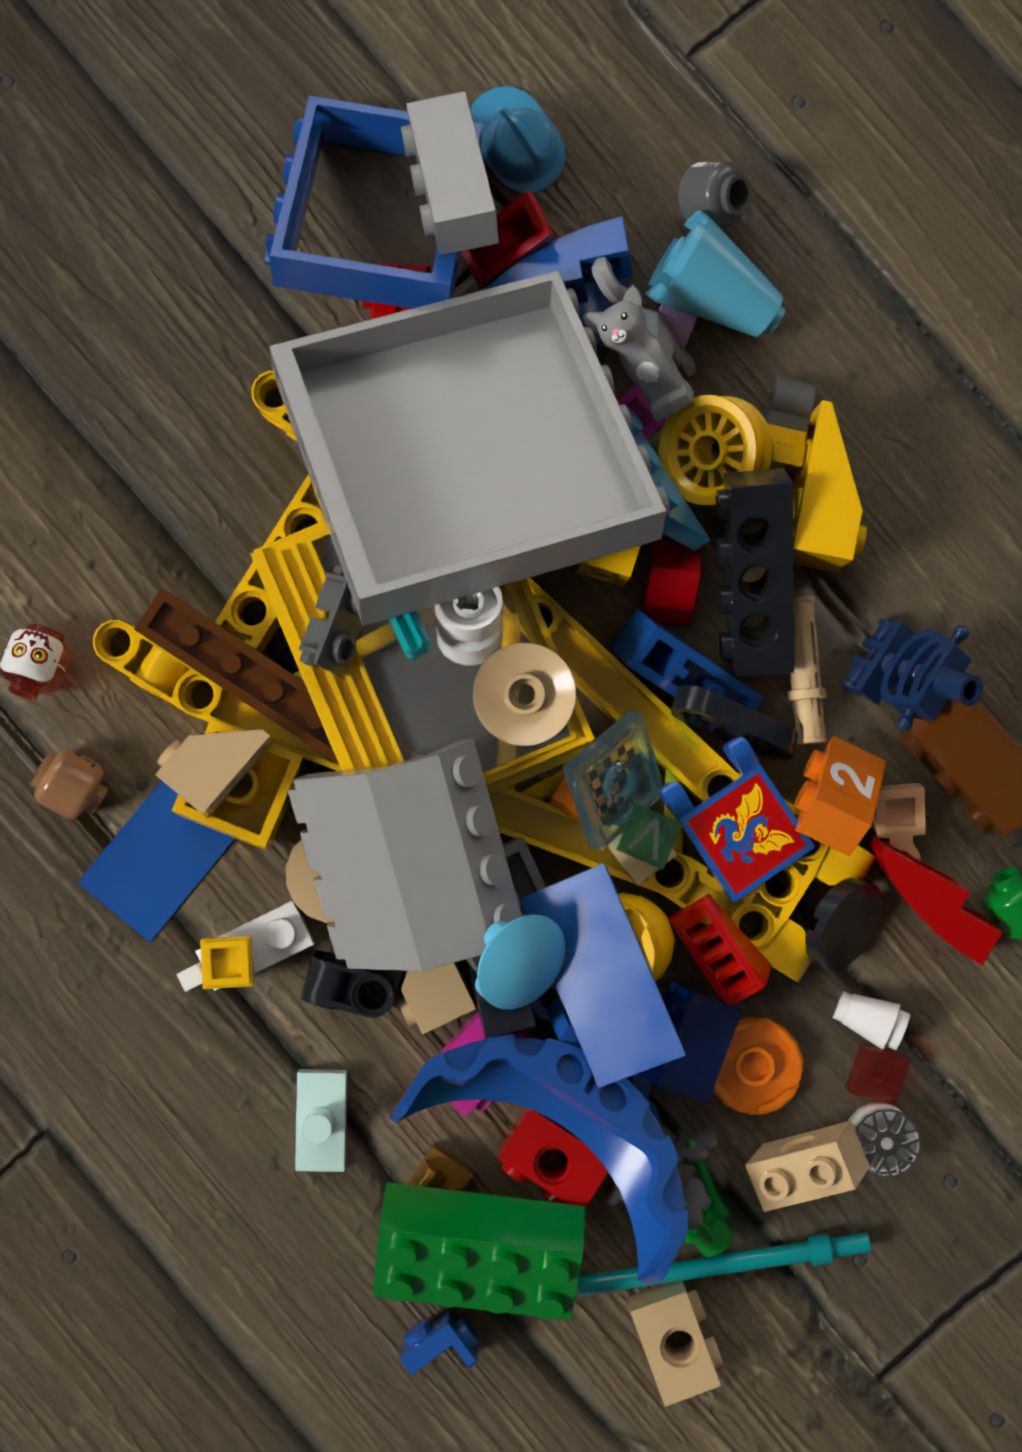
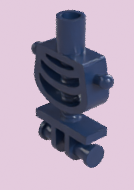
M880 618L877 622L879 626L872 638L866 637L861 644L868 650L864 658L854 656L850 662L853 666L847 678L845 680L842 679L839 683L848 692L858 697L863 695L873 704L879 705L883 698L902 715L897 720V727L901 731H909L913 727V718L934 720L947 699L966 706H972L979 701L983 693L981 678L965 672L972 660L971 657L958 646L961 641L966 640L969 636V630L966 626H956L952 636L948 639L931 629L921 630L915 634L904 623L896 621L893 624L883 618Z

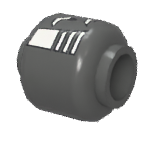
M698 162L690 166L682 176L677 199L680 211L686 221L696 211L701 210L719 227H730L740 220L749 207L751 187L741 168L732 162Z

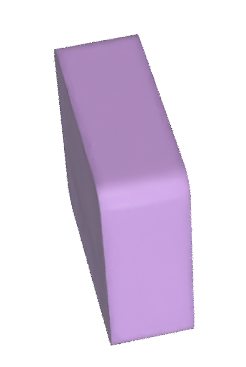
M661 304L658 312L665 318L683 348H685L697 316Z

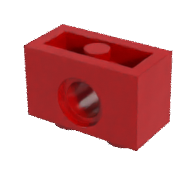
M528 1108L523 1109L498 1148V1159L504 1162L501 1168L509 1176L523 1184H526L528 1179L544 1188L543 1196L550 1202L580 1205L586 1208L608 1173L596 1155L572 1132L552 1119ZM558 1149L566 1155L567 1159L559 1169L549 1170L540 1164V1156L546 1150Z

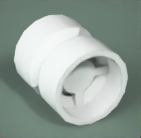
M499 587L435 605L437 643L443 655L451 661L466 666L478 665L500 649L503 640V600Z

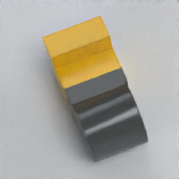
M776 377L767 411L764 412L763 416L770 428L773 439V458L770 469L784 468L788 475L795 476L802 468L806 450L804 448L815 398V385Z

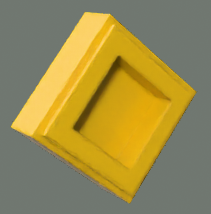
M252 935L200 939L203 989L249 987L255 985Z

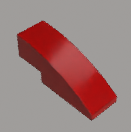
M873 835L868 844L880 868L897 893L936 934L957 951L983 966L1003 932L987 917L963 905L970 891L953 877Z

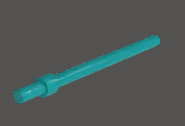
M867 1232L829 1238L827 1233L807 1236V1241L719 1254L714 1257L673 1261L665 1278L648 1286L810 1261L812 1266L832 1264L833 1258L870 1253L871 1246ZM638 1267L581 1275L578 1280L579 1296L647 1286L638 1280Z

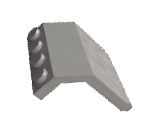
M474 739L459 740L425 756L384 767L306 774L294 779L295 786L287 789L297 823H306L307 829L300 831L310 870L320 871V875L313 880L324 917H333L334 920L327 925L336 959H345L348 969L424 971L480 956L486 947L484 935L493 923L497 921L509 923L514 919L522 917Z

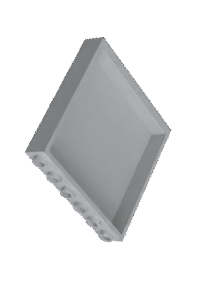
M558 270L269 346L274 377L362 626L662 539L665 517L670 515L667 494L662 486L656 487L651 478V463L648 452L643 445L637 446L633 438V426L628 408L625 404L618 405L614 396L615 388L611 371L607 365H600L596 356L597 346L593 331L588 326L583 327L579 318L580 311L577 296L572 288L566 289Z

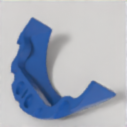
M514 1035L491 1036L485 1040L468 1043L447 1052L444 1051L424 1063L389 1116L391 1120L398 1123L423 1109L453 1101L494 1100L528 1108L559 1123L579 1138L596 1155L619 1189L628 1210L635 1235L638 1257V1280L648 1286L665 1278L688 1233V1209L685 1210L682 1183L677 1167L679 1158L670 1136H665L658 1121L650 1111V1103L627 1078L598 1088L582 1049L550 1038L540 1040L514 1037Z

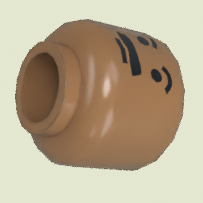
M63 748L57 754L49 751L29 784L36 788L34 798L37 803L69 820L77 819L85 810L94 814L108 791L107 787L101 785L104 776L103 767L71 748Z

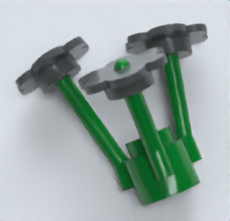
M704 1129L695 1134L687 1133L681 1136L679 1141L673 1143L679 1158L677 1163L683 1162L685 1165H694L699 1179H691L682 1186L685 1210L688 1209V1233L684 1242L686 1244L694 1243L703 1256L714 1257L721 1254L729 1247L734 1238V1231L725 1221L729 1215V1210L721 1201L704 1163V1159L710 1154L709 1149L718 1144L713 1129ZM612 1180L603 1193V1197L607 1200V1204L610 1207L615 1206L619 1200L624 1201L619 1189Z

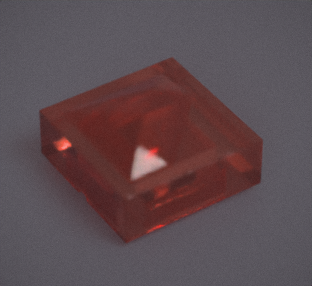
M860 1043L845 1088L850 1094L895 1105L911 1060L904 1053L885 1048L882 1050L877 1046Z

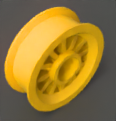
M702 395L694 397L692 403L670 414L660 435L658 456L686 501L698 505H716V490L724 489L723 473L770 469L773 458V439L765 418L749 402L732 396ZM715 440H717L720 447L719 457L716 461H714L711 455V447Z

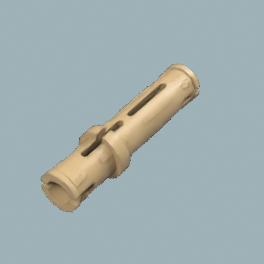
M813 596L794 597V673H790L791 691L787 692L788 702L793 704L795 730L798 732L796 745L827 742L823 713V699L827 698L826 688H822L817 629L815 625V601Z

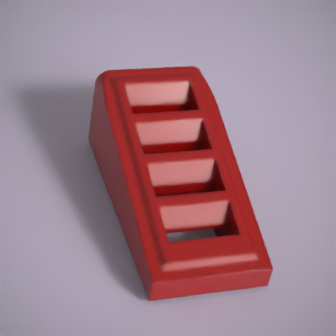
M710 894L705 895L670 917L669 922L715 991L728 1006L734 1005L766 986L771 963ZM708 918L712 924L697 931L694 925ZM720 935L722 940L710 946L708 941ZM732 953L734 956L732 959L726 962L722 959V957Z

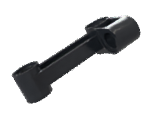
M313 950L300 999L315 1006L342 1010L368 1018H376L384 1015L395 1004L399 996V989L405 970L348 969L345 959H336L335 953ZM374 980L382 983L387 992V999L384 1004L373 1005L365 999L363 994L365 982Z

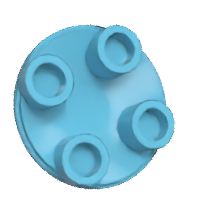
M526 915L509 923L506 921L493 923L484 935L486 947L479 961L475 988L491 1005L501 1009L520 1008L538 999L553 984L563 965L565 939L560 927L550 918L542 915Z

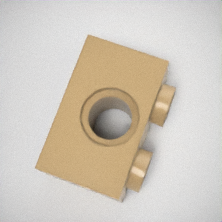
M851 1120L764 1143L745 1165L764 1212L855 1190L870 1167Z
M683 1281L661 1284L627 1297L632 1319L665 1407L721 1386L715 1369L724 1366L714 1336L704 1339L698 1322L707 1319L697 1290L687 1292ZM675 1331H685L690 1334L689 1341L679 1348L670 1347L665 1341Z

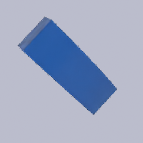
M623 217L589 225L552 241L506 270L486 289L558 270L566 289L572 288L574 290L578 304L589 302L585 283L595 281L591 268L597 258H607L616 279L633 276Z

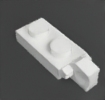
M293 900L219 936L252 935L254 974L316 943L299 907L294 904ZM201 948L195 951L200 962L176 974L185 992L202 984Z

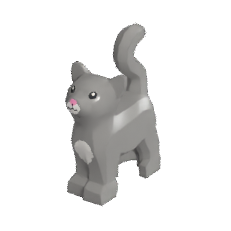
M597 258L591 268L592 274L602 293L615 305L609 307L604 312H588L584 314L583 319L592 331L599 334L605 347L618 352L622 366L628 376L648 398L650 411L657 422L693 402L694 392L681 375L687 374L691 376L696 373V363L685 348H683L661 313L648 308L645 309L642 306L639 290L634 285L628 289L621 285L614 276L611 264L607 258Z

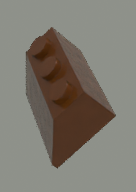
M947 699L934 720L913 718V727L909 731H901L897 725L895 726L903 735L899 739L902 747L915 760L920 761L924 759L936 772L932 775L933 781L949 797L958 796L968 808L964 813L966 818L982 834H986L989 831L992 835L1006 836L1022 826V748L979 701L972 706H966Z

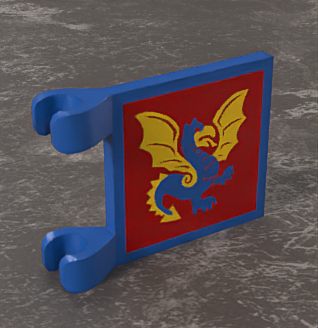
M743 737L733 738L723 746L725 755L742 776L695 808L683 787L676 781L668 782L658 791L659 797L679 822L732 903H735L815 848V845L808 836L795 831L797 818L760 765L750 744Z

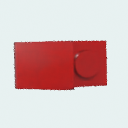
M532 191L524 192L496 215L499 243L462 251L461 254L479 288L488 287L513 265L532 252L552 242L554 233Z

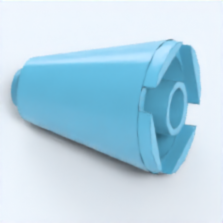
M701 210L696 211L684 224L685 227L691 230L687 237L682 236L679 240L677 238L672 240L648 283L653 288L646 291L645 296L654 302L753 337L760 336L764 331L768 334L772 333L785 314V308L781 306L783 295L707 214Z

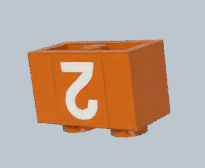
M832 736L823 752L815 749L803 772V776L809 778V781L807 780L803 784L794 804V808L800 810L795 831L850 856L873 823L886 760L835 736Z

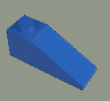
M636 608L609 646L629 668L674 697L679 686L691 685L709 689L753 710H756L765 698L638 608Z

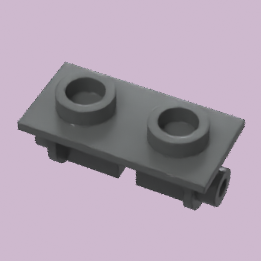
M335 565L333 573L326 574L325 582L315 605V608L330 613L328 619L324 621L311 617L298 650L302 652L299 662L314 668L321 667L342 678L347 663L354 656L356 639L362 624L342 567Z

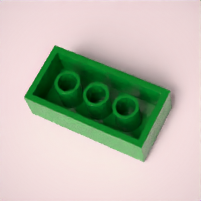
M386 1182L378 1228L373 1297L388 1298L393 1301L437 1304L448 1308L462 1307L486 1310L497 1314L511 1313L535 1316L546 1320L560 1319L571 1321L583 1258L585 1206Z

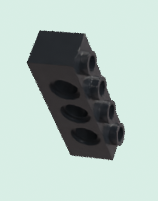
M784 468L723 473L724 489L716 490L715 494L718 521L724 520L725 538L717 539L719 568H726V585L718 586L720 615H727V631L719 632L721 660L729 661L735 677L794 673L793 482ZM754 518L765 520L763 528L756 534L746 535L741 533L743 526L749 520ZM753 567L765 568L763 576L753 582L743 580L744 574ZM755 614L766 615L760 625L752 628L744 626L745 621L750 616Z

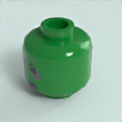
M1008 867L992 876L990 880L991 885H989L984 893L983 904L994 924L1003 932L1001 934L1003 937L1013 940L1018 939L1019 942H1022V870H1018L1016 867Z

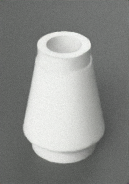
M843 991L833 1019L840 1021L843 1025L882 1050L885 1046L897 1050L906 1031L910 1013L900 1010L901 1004L856 994L852 995Z

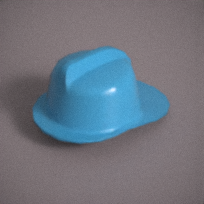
M512 86L495 87L482 93L471 106L470 112L473 122L483 124L481 155L495 176L507 188L519 193L526 191L537 193L550 187L560 176L563 169L565 145L558 130L537 101L526 91Z

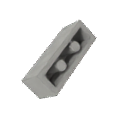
M465 91L406 103L409 125L401 126L400 128L406 157L416 156L418 163L410 166L416 197L425 195L427 204L419 206L425 237L435 235L439 255L499 243L496 210Z

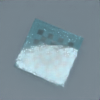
M628 711L562 767L588 846L602 851L660 799L658 795L659 789L664 786L643 714Z

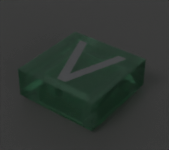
M635 803L615 850L663 870L683 823Z

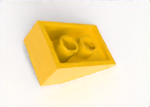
M822 400L811 413L804 446L806 450L803 466L796 473L793 480V564L836 572L853 561L854 555H861L866 540L867 527L860 525L863 510L832 402Z

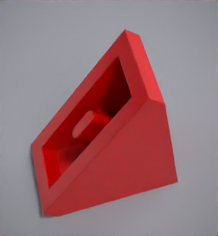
M663 533L662 539L650 542L644 613L661 624L691 626L701 573L700 548L693 551Z

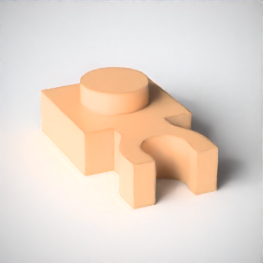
M920 783L881 786L872 823L874 836L886 838L885 842L902 851H906L909 855L921 860V856L913 843V836L926 835L925 787Z

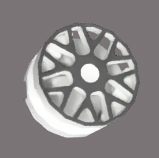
M870 1102L858 1108L848 1121H852L870 1167L867 1171L869 1174L881 1178H894L908 1172L917 1162L921 1151V1135L915 1123L896 1106L885 1102ZM905 1162L908 1163V1165L905 1168L901 1169V1166ZM897 1168L896 1173H891L892 1170ZM886 1171H887V1174H880V1173H878V1172H886Z

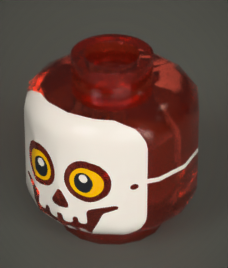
M28 624L26 629H18L12 632L0 659V675L10 683L8 690L19 697L29 700H37L39 694L46 695L57 692L71 658V651L64 644L65 637L61 633L39 624Z

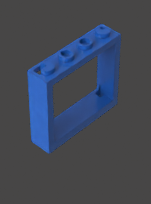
M309 95L304 118L295 120L293 143L297 145L295 154L288 153L285 159L283 181L284 184H287L285 194L278 193L275 199L273 212L274 224H277L275 235L267 234L265 239L266 253L263 262L264 264L271 265L273 286L410 309L453 298L462 251L439 255L437 247L432 274L297 252L323 142L406 156L400 127L409 125L407 111ZM473 122L481 151L483 124Z

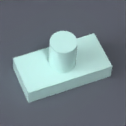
M299 1069L297 1072L295 1171H345L348 1070Z

